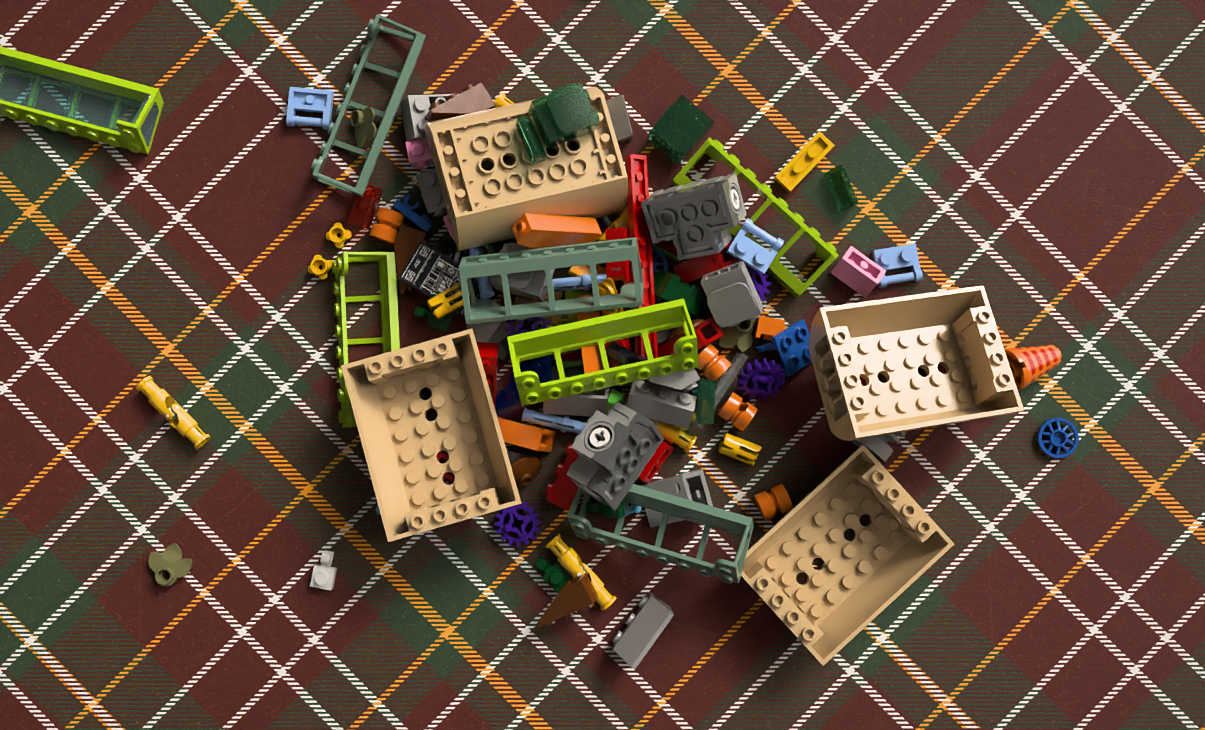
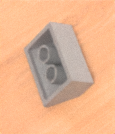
M547 365L545 382L559 380L557 366ZM580 367L563 368L565 378L584 374L583 368ZM610 387L543 401V414L591 417L598 410L606 415Z
M693 368L691 370L648 378L646 382L676 391L682 390L684 393L698 386L696 381L700 377Z
M639 380L632 382L626 407L647 418L688 429L694 413L697 396Z
M651 592L648 596L644 595L637 605L640 608L635 614L631 613L625 621L627 626L622 632L619 630L612 639L614 642L613 650L634 670L674 616L672 608Z

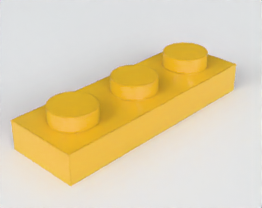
M819 131L774 179L790 193L835 145Z

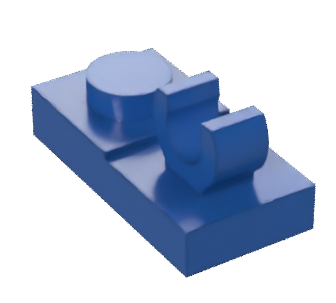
M407 195L404 198V204L397 199L393 204L394 208L429 236L434 230L431 225L432 221L423 213L419 216L416 212H413L417 211L421 204L417 201L414 206H410L411 195Z

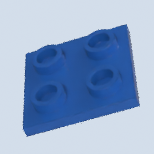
M800 319L771 337L772 342L763 343L761 346L756 347L758 352L777 349L781 360L776 361L775 365H780L786 377L812 362L808 350L810 334L804 319Z

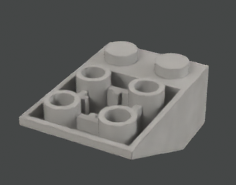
M451 94L407 95L400 103L407 142L427 138L424 124L437 121L425 120L424 117L429 112L428 108L436 102H440V104L446 102L445 99Z
M702 469L640 485L713 507ZM645 508L650 528L660 526L663 513ZM669 516L667 524L685 519Z

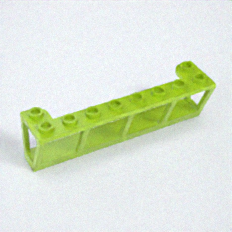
M709 137L672 180V185L675 187L693 183L686 177V174L705 153L714 161L725 163L733 173H736V176H739L765 200V203L750 218L753 221L752 224L771 205L798 230L775 255L766 270L795 298H798L839 256L836 253L837 249L830 242L825 243L815 228H809L804 224L805 220L801 215L796 212L793 214L783 199H777L772 194V190L768 185L758 182L755 179L756 175L748 168L745 170L735 155H729L724 151V146L715 139L713 141ZM739 224L733 228H728L732 240L741 228ZM746 232L744 236L748 237L752 241L762 246L748 232ZM801 235L805 236L816 246L814 251L824 261L805 283L801 282L779 261L780 257Z
M342 252L335 257V261H332V273L336 276V282H333V294L337 298V303H334V316H337L338 325H335V337L338 338L339 346H336V358L339 359L340 365L337 368L336 374L337 380H340L341 389H338L337 396L338 401L341 402L342 409L339 410L338 418L339 423H342V428L357 427L341 365L348 364L347 345L381 343L383 345V354L400 349L395 252ZM377 261L379 263L380 295L345 297L344 276L348 273V263ZM380 301L382 337L347 339L346 303Z
M684 298L507 337L514 378L522 406L699 367L697 337ZM682 327L685 337L678 339L674 343V354L654 359L648 334ZM642 336L648 360L609 368L605 343ZM598 345L604 370L565 378L560 354L570 350ZM554 355L560 379L540 383L537 373L532 371L521 372L519 363L524 360Z

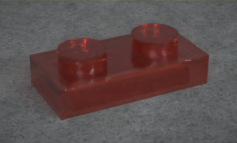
M368 184L363 198L356 196L347 222L369 230L384 190Z

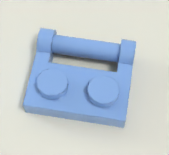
M290 87L286 117L287 126H316L328 130L332 122L334 92L332 90ZM296 110L323 113V119L296 116Z
M747 218L726 252L738 260L744 261L746 265L763 275L783 245L784 240L776 239L752 224L753 221ZM749 231L771 245L770 251L744 236L746 232Z
M916 243L872 251L874 263L884 270L910 266L912 270L909 273L885 276L884 274L878 283L879 288L887 287L889 284L913 280L914 282H920L923 280Z

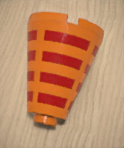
M1054 345L1004 349L1018 391L1060 364L1062 358L1060 350Z

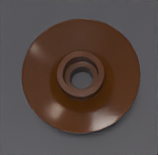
M705 318L691 320L693 328L704 322ZM677 327L667 339L668 342L684 333L683 328Z
M525 457L511 464L517 488L530 484L541 471L542 464L537 457Z

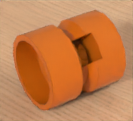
M378 207L375 216L377 223L372 225L369 236L394 244L398 234L397 228H400L401 224H403L405 216L396 211Z
M709 343L698 354L699 367L697 369L699 371L704 370V376L713 383L732 364L724 356L719 357V351Z
M731 392L720 407L717 415L726 421L732 420V425L743 431L753 419L758 408L749 402L743 403L742 397Z
M783 484L772 487L769 493L763 491L754 495L755 502L764 521L775 518L778 512L784 514L793 508Z

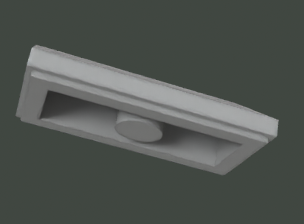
M624 95L607 100L606 104L617 142L633 139Z

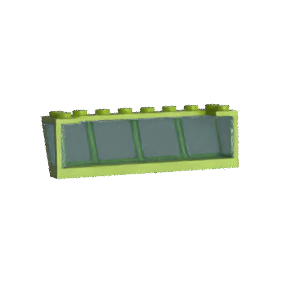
M0 46V115L7 116L13 120H22L31 125L48 127L53 131L66 132L72 136L85 137L94 142L99 141L113 147L129 149L134 153L140 152L148 155L164 104L159 89Z

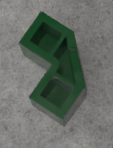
M658 269L654 277L655 302L660 304L684 298L690 319L692 317L702 318L708 307L707 296L704 290L695 285H689L672 273Z

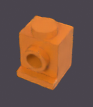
M759 316L756 319L753 339H759L760 336H763V340L773 341L771 337L787 328V326H784L785 320Z

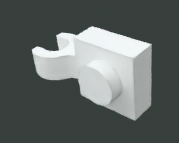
M327 550L322 552L321 564H315L313 568L311 587L330 591L333 589L337 568L331 567L334 552Z

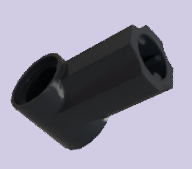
M612 341L606 349L607 359L617 366L632 364L636 360L638 362L648 360L645 356L638 355L615 341Z

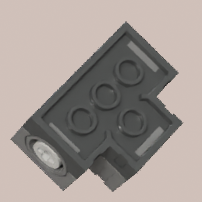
M736 173L728 174L724 177L710 178L706 181L701 180L688 183L684 186L679 185L667 190H657L641 202L653 244L664 240H673L674 246L677 249L678 260L719 253L732 240L728 228L735 227L747 215Z
M616 402L607 415L596 410L594 415L588 419L585 428L575 438L571 446L579 457L570 465L566 475L583 492L616 511L622 499L627 495L633 483L637 480L665 438L652 420Z

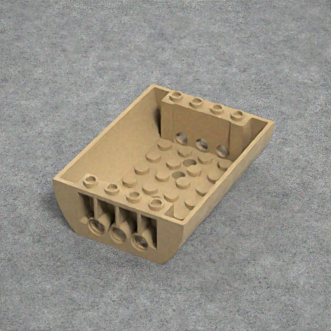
M597 87L585 88L424 124L458 251L515 238L511 227L524 213L598 218L623 212L628 196V176L604 94ZM574 141L578 144L579 149L571 151L568 149L567 143ZM554 146L558 154L555 156L548 155L546 147ZM507 155L512 156L515 164L512 166L504 164L503 157ZM485 160L491 161L494 168L486 171L481 167V163Z
M984 286L822 307L817 311L813 319L808 350L830 430L839 439L850 441L1024 411ZM937 365H942L945 368L946 373H940L937 369ZM917 369H924L926 377L920 376ZM883 374L886 377V383L880 382L877 375ZM860 377L866 380V386H862Z
M473 329L341 365L388 542L521 504ZM424 388H429L432 392L428 400H422L420 397V392ZM429 409L437 411L438 416L434 421H428L426 418V412ZM441 451H446L449 454V460L442 464L438 461L437 455ZM447 472H452L455 476V481L451 485H447L443 481V476Z
M861 445L748 549L741 576L824 666L942 557L954 543L864 445ZM863 514L870 516V523L866 526L860 524V517ZM849 528L853 529L855 533L852 540L844 538V532ZM815 558L823 560V566L820 569L812 567V561ZM800 572L807 574V581L803 584H799L796 581V577Z

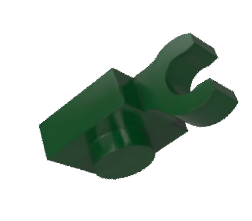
M416 306L414 315L428 319L427 326L449 331L454 311L440 319H436L433 311L438 307L430 311Z
M596 499L592 500L593 503H586V509L589 513L602 511V516L605 518H622L625 516L623 500L616 511Z
M540 556L535 561V565L545 572L542 579L557 593L572 578V575L557 561L551 565L543 556Z

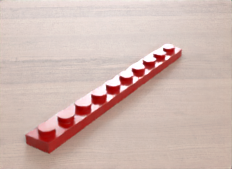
M628 154L625 155V170L628 176L629 238L637 237L644 282L643 306L633 308L637 309L655 305L652 239L641 202L649 196L646 155ZM631 262V276H632V282H634L633 268H632V262ZM657 332L649 333L648 338L653 358L655 359L658 358ZM635 336L636 354L647 358L642 336Z

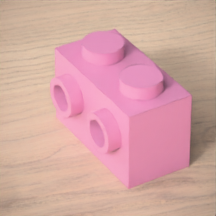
M427 138L405 142L409 163L414 169H425L430 165H434Z
M850 246L831 271L834 276L865 298L878 285L886 270L852 246Z

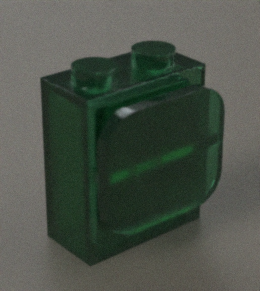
M572 83L555 89L547 96L531 101L529 111L546 149L591 133L599 125L598 113L595 109H592L589 93L586 89H583L581 83Z
M682 94L666 110L649 132V143L657 150L662 149L669 161L672 163L677 162L681 165L712 129L715 121Z

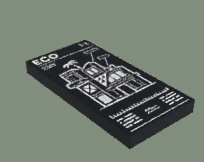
M420 241L400 274L399 279L433 298L453 285L461 283L460 264ZM471 278L476 299H482L477 281ZM458 288L457 290L445 296V298H448L456 292L462 290V288ZM463 296L455 300L454 302L450 303V306L461 301L463 299ZM464 305L454 310L465 317Z

